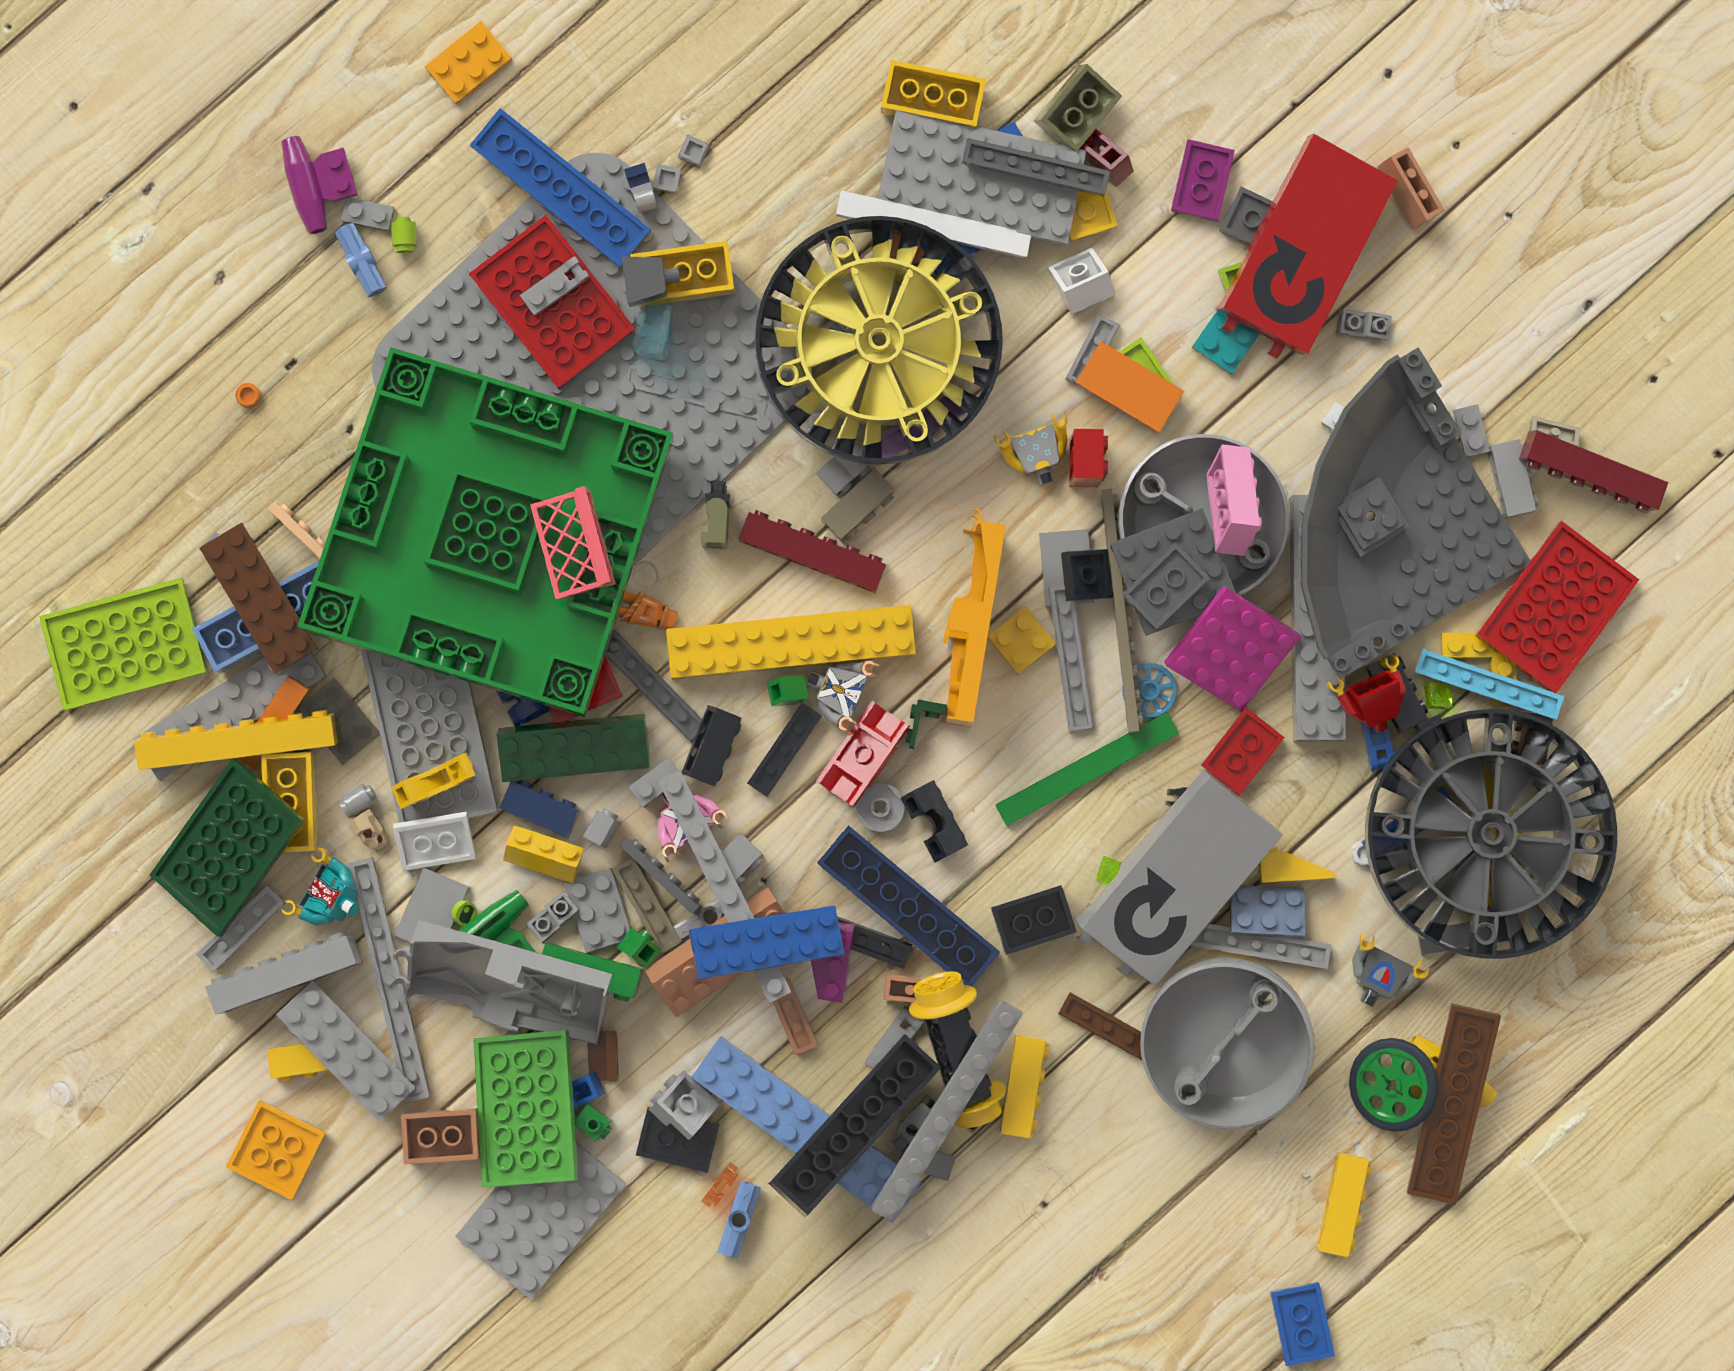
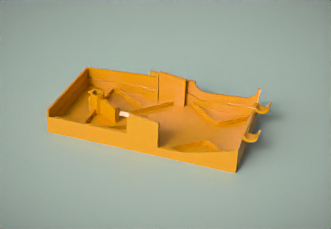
M975 507L974 511L978 513L979 517L972 514V517L976 519L972 530H963V533L969 534L974 541L971 588L967 596L954 598L943 639V644H946L947 637L953 638L945 724L969 728L974 722L1006 525L981 521L982 513Z

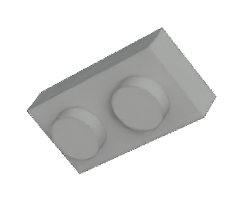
M347 198L341 221L390 232L395 208L394 206Z
M1478 404L1453 410L1455 423L1461 431L1459 435L1461 447L1466 457L1488 453V443Z

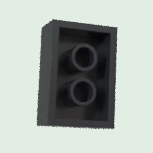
M1062 885L990 907L1005 955L1077 932Z

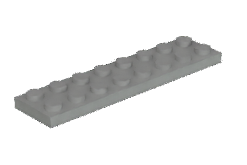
M313 653L278 674H274L264 657L143 733L155 732L157 736L165 735V730L180 729L181 733L189 732V728L204 725L205 729H213L214 724L229 722V726H237L239 721L253 719L256 722L288 675L308 688L327 678ZM138 735L137 737L133 738V740L141 738V735ZM187 764L151 769L157 779L161 781Z

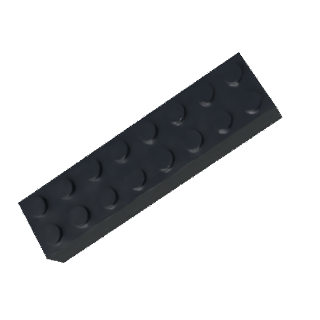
M904 1034L768 1184L802 1216L807 1217L942 1067Z

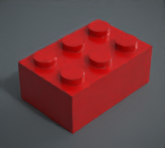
M1104 429L1073 430L1070 437L1069 487H1099L1104 478H1106V475H1108V460H1104L1106 450H1108V436H1104Z

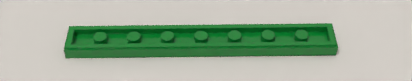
M1168 712L1144 724L1143 727H1139L1138 733L1123 735L995 804L1005 825L1008 826L1174 737L1179 732Z

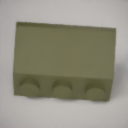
M1088 64L1079 65L1035 118L1034 122L1049 136L1077 152L1120 100L1122 95Z

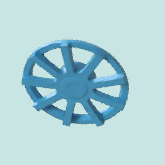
M1145 663L1136 666L1137 671L1145 668L1146 681H1142L1138 676L1134 678L1140 684V687L1134 688H1139L1140 700L1144 699L1142 717L1155 718L1163 715L1173 706L1176 700L1177 685L1174 677L1166 668L1158 664ZM1149 667L1161 670L1154 680L1150 679ZM1165 673L1171 683L1158 685V681ZM1122 685V696H1123V700H1124L1123 685ZM1173 687L1172 698L1161 694L1160 690ZM1158 697L1169 702L1163 710L1160 709L1156 700ZM1149 701L1153 702L1157 713H1146Z

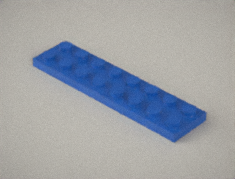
M501 108L470 144V147L619 268L623 266L622 257H630V254L635 252L651 232L649 227Z

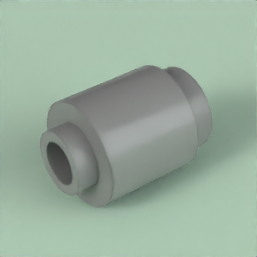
M361 784L344 795L343 799L339 801V805L348 818L352 816L357 817L376 804L374 799L377 798V795L370 785L365 787Z

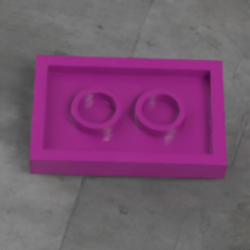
M1188 139L1171 211L1218 222L1235 150Z

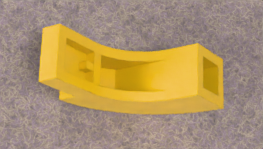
M463 753L440 766L395 784L391 789L400 810L471 780L475 776L473 764L469 760L467 753Z

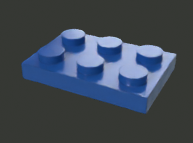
M1314 1282L1270 1291L1285 1365L1291 1366L1334 1357L1335 1354L1320 1283Z

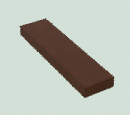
M1069 992L1058 1014L1142 1060L1140 1046L1141 1031Z

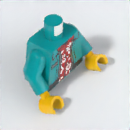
M318 847L317 849L323 853V857L319 859L312 854L311 858L315 862L323 861L327 865L322 864L299 904L302 906V909L298 908L294 902L287 900L285 902L292 904L293 910L289 913L281 911L287 916L298 915V919L314 925L330 924L334 919L343 921L346 915L350 917L355 916L359 911V904L354 901L359 893L353 886L354 879L350 869L336 858H330L325 848Z

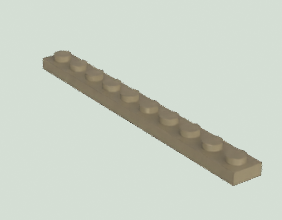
M1112 488L1102 489L1101 500L1112 582L1128 734H1136L1139 732V727H1143L1142 712L1137 713L1136 703H1140L1139 688H1134L1133 679L1137 678L1136 664L1131 663V654H1135L1133 639L1129 640L1128 630H1132L1131 616L1126 615L1125 606H1129V602L1122 596L1124 592L1122 582L1124 580L1110 546V543L1117 541V534L1119 533L1118 519H1115L1114 510L1118 509L1117 495H1112Z

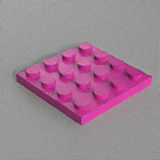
M1223 586L1165 659L1164 663L1171 670L1242 712L1300 640L1301 635Z

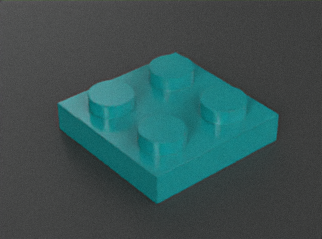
M1216 311L1191 348L1232 375L1260 334L1239 322L1231 334L1226 332L1221 327L1225 324L1228 316L1225 313Z

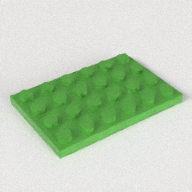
M569 1030L473 1038L482 1187L578 1180Z

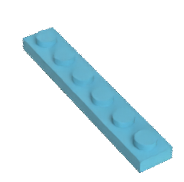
M1422 649L1415 669L1417 674L1557 720L1565 697Z

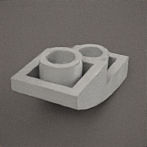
M1343 308L1339 310L1336 334L1389 340L1392 316L1375 312L1364 313Z
M564 891L545 905L543 911L526 923L541 943L546 942L579 911Z

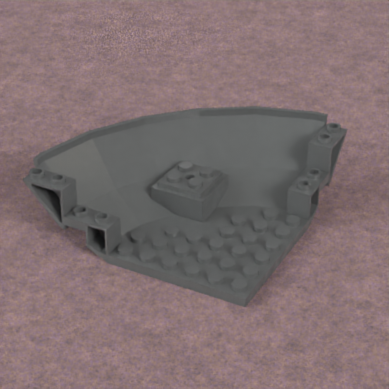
M1419 347L1401 358L1396 355L1387 360L1343 408L1315 464L1301 523V588L1317 649L1323 659L1327 658L1339 680L1523 569L1530 562L1529 557L1457 442L1456 437L1461 434V431L1436 391L1442 387V384ZM1429 404L1436 406L1435 412L1429 410ZM1368 512L1374 513L1375 519L1373 521H1369L1366 518ZM1374 638H1379L1381 640V645L1379 647L1373 644Z

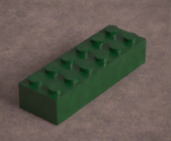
M645 714L499 728L496 734L502 782L650 768Z

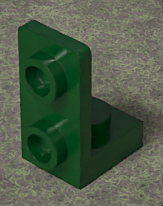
M919 699L917 705L912 704L910 719H914L913 729L909 728L907 730L905 743H910L909 749L914 750L921 711L925 712V717L939 719L940 715L945 716L947 704Z

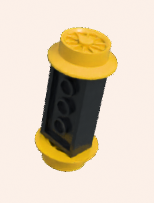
M957 972L937 973L919 981L913 988L916 1000L909 1007L912 1017L924 1019L937 1064L942 1067L940 1073L945 1087L977 1037L975 1031L970 1027L971 1015L967 1009V1006L976 999L977 992L974 987L964 985L961 974ZM986 1073L955 1122V1125L961 1128H972L987 1124L996 1119L1002 1112L999 1100L1006 1093L1004 1083L990 1080Z

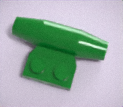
M518 890L489 905L459 930L460 932L528 951H535L519 931L510 928L529 906Z

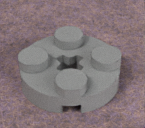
M883 783L873 784L871 788L868 787L856 804L859 821L863 826L872 831L884 832L892 830L901 822L905 810L901 800V793L895 787ZM884 801L887 804L885 806L887 812L885 814L881 812L876 814L874 812L876 809L875 802L882 803Z

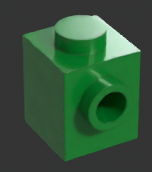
M804 675L779 677L767 682L771 707L795 705L809 699L808 686Z
M632 928L617 947L627 957L645 969L650 967L662 950L652 942L654 938L644 930L639 933Z
M588 1103L575 1119V1126L594 1141H597L600 1137L604 1140L612 1130V1127L609 1126L612 1119Z

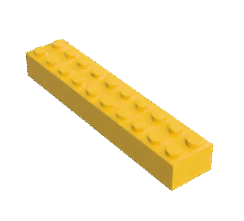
M911 605L666 629L670 676L672 680L828 665L847 661L915 656L916 654Z

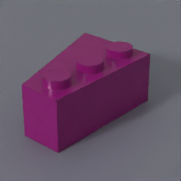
M839 922L845 954L843 956L811 961L818 999L843 1003L855 924Z

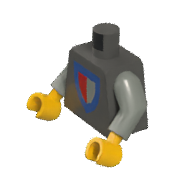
M1365 933L1360 935V944L1354 953L1352 963L1353 973L1357 978L1356 983L1366 988L1360 1000L1361 1002L1374 1007L1379 995L1387 999L1399 997L1411 990L1421 978L1427 977L1430 966L1427 970H1421L1419 967L1422 964V960L1417 961L1414 970H1412V965L1374 946V936L1371 941L1367 942L1364 941Z

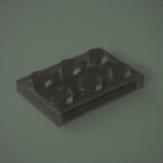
M334 677L296 708L299 713H302L303 717L312 716V712L327 710V714L334 713L338 743L327 747L342 765L349 762L380 736L379 730Z

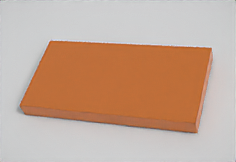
M1102 341L1098 344L1075 382L1078 386L1157 433L1161 431L1184 393V390Z

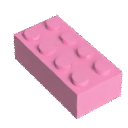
M1221 445L1206 474L1216 553L1244 556L1248 547L1252 546L1255 534L1260 531L1262 526V518L1258 515L1259 498L1256 497L1255 492L1257 480L1253 476L1254 459L1251 458L1250 448Z

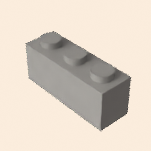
M1520 439L1488 447V456L1502 515L1505 519L1533 513L1536 511V506H1538L1537 494L1532 492L1530 485L1533 482L1531 470L1526 468L1524 461L1519 460L1524 445H1521Z

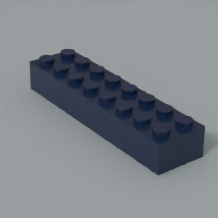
M849 825L817 862L818 865L946 972L960 973L964 985L973 986L999 955L1000 951Z

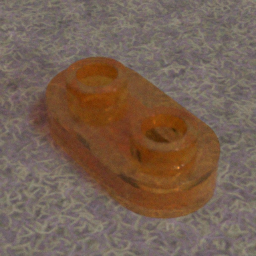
M729 1162L701 1200L704 1205L709 1208L713 1204L716 1207L724 1196L721 1190L726 1184L731 1186L739 1174L735 1172L738 1168L737 1166Z

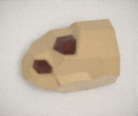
M371 809L349 822L365 846L370 849H382L386 846L388 837L385 828Z

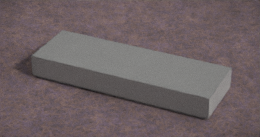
M1098 314L1065 378L1066 380L1075 384L1100 341L1110 346L1120 324Z

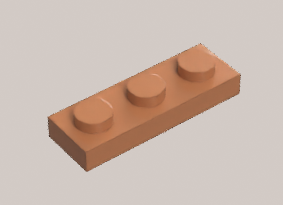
M788 977L786 981L792 992L775 1000L773 1004L794 1054L797 1055L818 1046L790 977Z

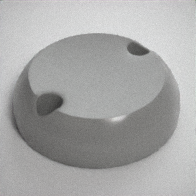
M1195 434L1171 440L1149 453L1137 465L1124 486L1118 509L1120 540L1202 508L1213 533L1206 474L1221 445L1250 447L1224 436ZM1251 448V458L1254 459L1253 476L1257 480L1255 492L1256 497L1259 498L1258 515L1262 518L1261 529L1255 534L1251 547H1258L1261 550V555L1249 547L1244 556L1220 553L1235 592L1240 596L1257 587L1276 566L1283 553L1289 530V508L1284 488L1272 467L1261 455ZM1148 481H1153V482H1155L1156 485H1157V489H1155L1154 487L1150 486V485L1147 484L1146 482H1148Z
M1237 958L1204 960L1192 964L1172 976L1152 999L1144 1017L1140 1039L1144 1069L1150 1083L1162 1100L1183 1117L1195 1123L1219 1129L1252 1127L1276 1117L1287 1109L1305 1086L1313 1064L1315 1050L1310 1016L1306 1006L1293 987L1269 968L1255 962ZM1272 993V999H1266ZM1195 1086V1092L1188 1093Z

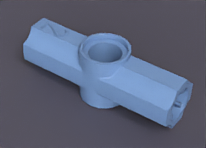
M354 223L340 227L335 232L336 237L346 253L345 258L354 275H357L367 296L372 297L382 293L387 287L375 266L377 263L367 245L365 246Z
M740 1181L717 1251L718 1253L738 1259L761 1189L760 1186ZM736 1213L743 1214L746 1217V1223L742 1226L735 1225L732 1221L733 1215Z

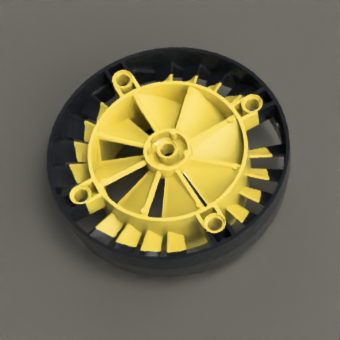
M864 216L848 219L819 230L805 239L789 253L772 275L760 303L755 328V355L763 387L778 414L792 430L814 447L843 460L862 464L882 465L914 460L930 454L952 441L966 429L986 403L994 387L1002 358L1003 336L999 308L994 293L978 265L961 247L942 233L926 225L898 217ZM872 232L873 258L860 260L850 235ZM893 234L901 235L896 260L890 258ZM920 242H923L928 247L918 267H915L911 263ZM823 244H826L836 269L829 275L825 273L810 253ZM837 244H845L848 248V253L843 255L837 253L835 246ZM947 256L952 263L935 281L930 275ZM794 267L816 288L812 291L788 271ZM967 277L974 289L949 298L946 291ZM854 280L868 313V318L865 319L843 286L844 283ZM894 280L901 282V287L890 314L886 316ZM775 290L804 305L803 310L772 297ZM972 299L976 303V309H966L963 303L964 300ZM936 311L937 316L902 330V327ZM811 312L854 329L856 332L855 334L806 325ZM985 313L990 340L961 341L959 323ZM764 318L797 325L798 327L797 330L766 326L763 323ZM874 335L883 336L885 344L883 346H876L872 342V337ZM795 347L797 359L766 370L762 348ZM902 348L942 361L945 363V367L930 360H927L925 358H922L920 356H917L915 354H912L910 352H907L905 350H902ZM853 350L857 352L826 373L813 379L811 367ZM959 355L990 359L989 367L984 369L958 363ZM890 362L913 408H908L905 399L901 393V390L898 386V383L895 379V376L892 372V369L889 365ZM871 364L860 409L856 413L851 407L868 365ZM786 370L792 372L794 376L793 381L784 382L780 377L781 372ZM952 375L982 387L979 397L950 383ZM806 384L810 393L785 411L776 395ZM941 393L968 413L962 422L937 400ZM822 405L825 410L807 432L803 431L800 426ZM926 409L931 412L947 434L935 443L922 414ZM840 418L844 420L833 448L825 445V442L837 419ZM898 423L910 453L891 458H882L881 426ZM859 425L866 426L862 456L852 455ZM918 426L922 430V436L919 438L912 437L909 433L910 427Z

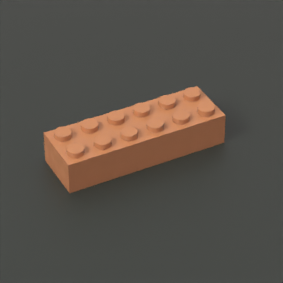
M768 887L747 900L755 918L786 913ZM723 916L710 926L729 922L726 916ZM690 939L650 965L648 969H644L652 985L676 1017L742 974L736 973L698 980Z

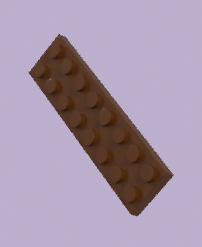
M1451 1003L1435 1069L1438 1080V1096L1434 1109L1422 1124L1406 1190L1407 1194L1456 1205L1501 1014Z

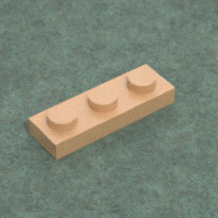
M274 502L269 510L320 558L325 542L320 537L315 540L309 534L312 529L302 520L299 523L291 517L294 512L283 503L280 506Z

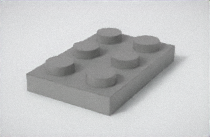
M612 868L576 878L573 884L564 882L568 897L579 910L574 917L585 952L621 942L629 932L630 926Z

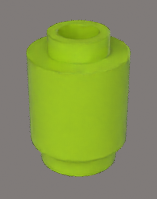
M397 217L396 222L391 223L392 247H395V253L415 252L414 247L417 246L416 222L411 221L410 217Z

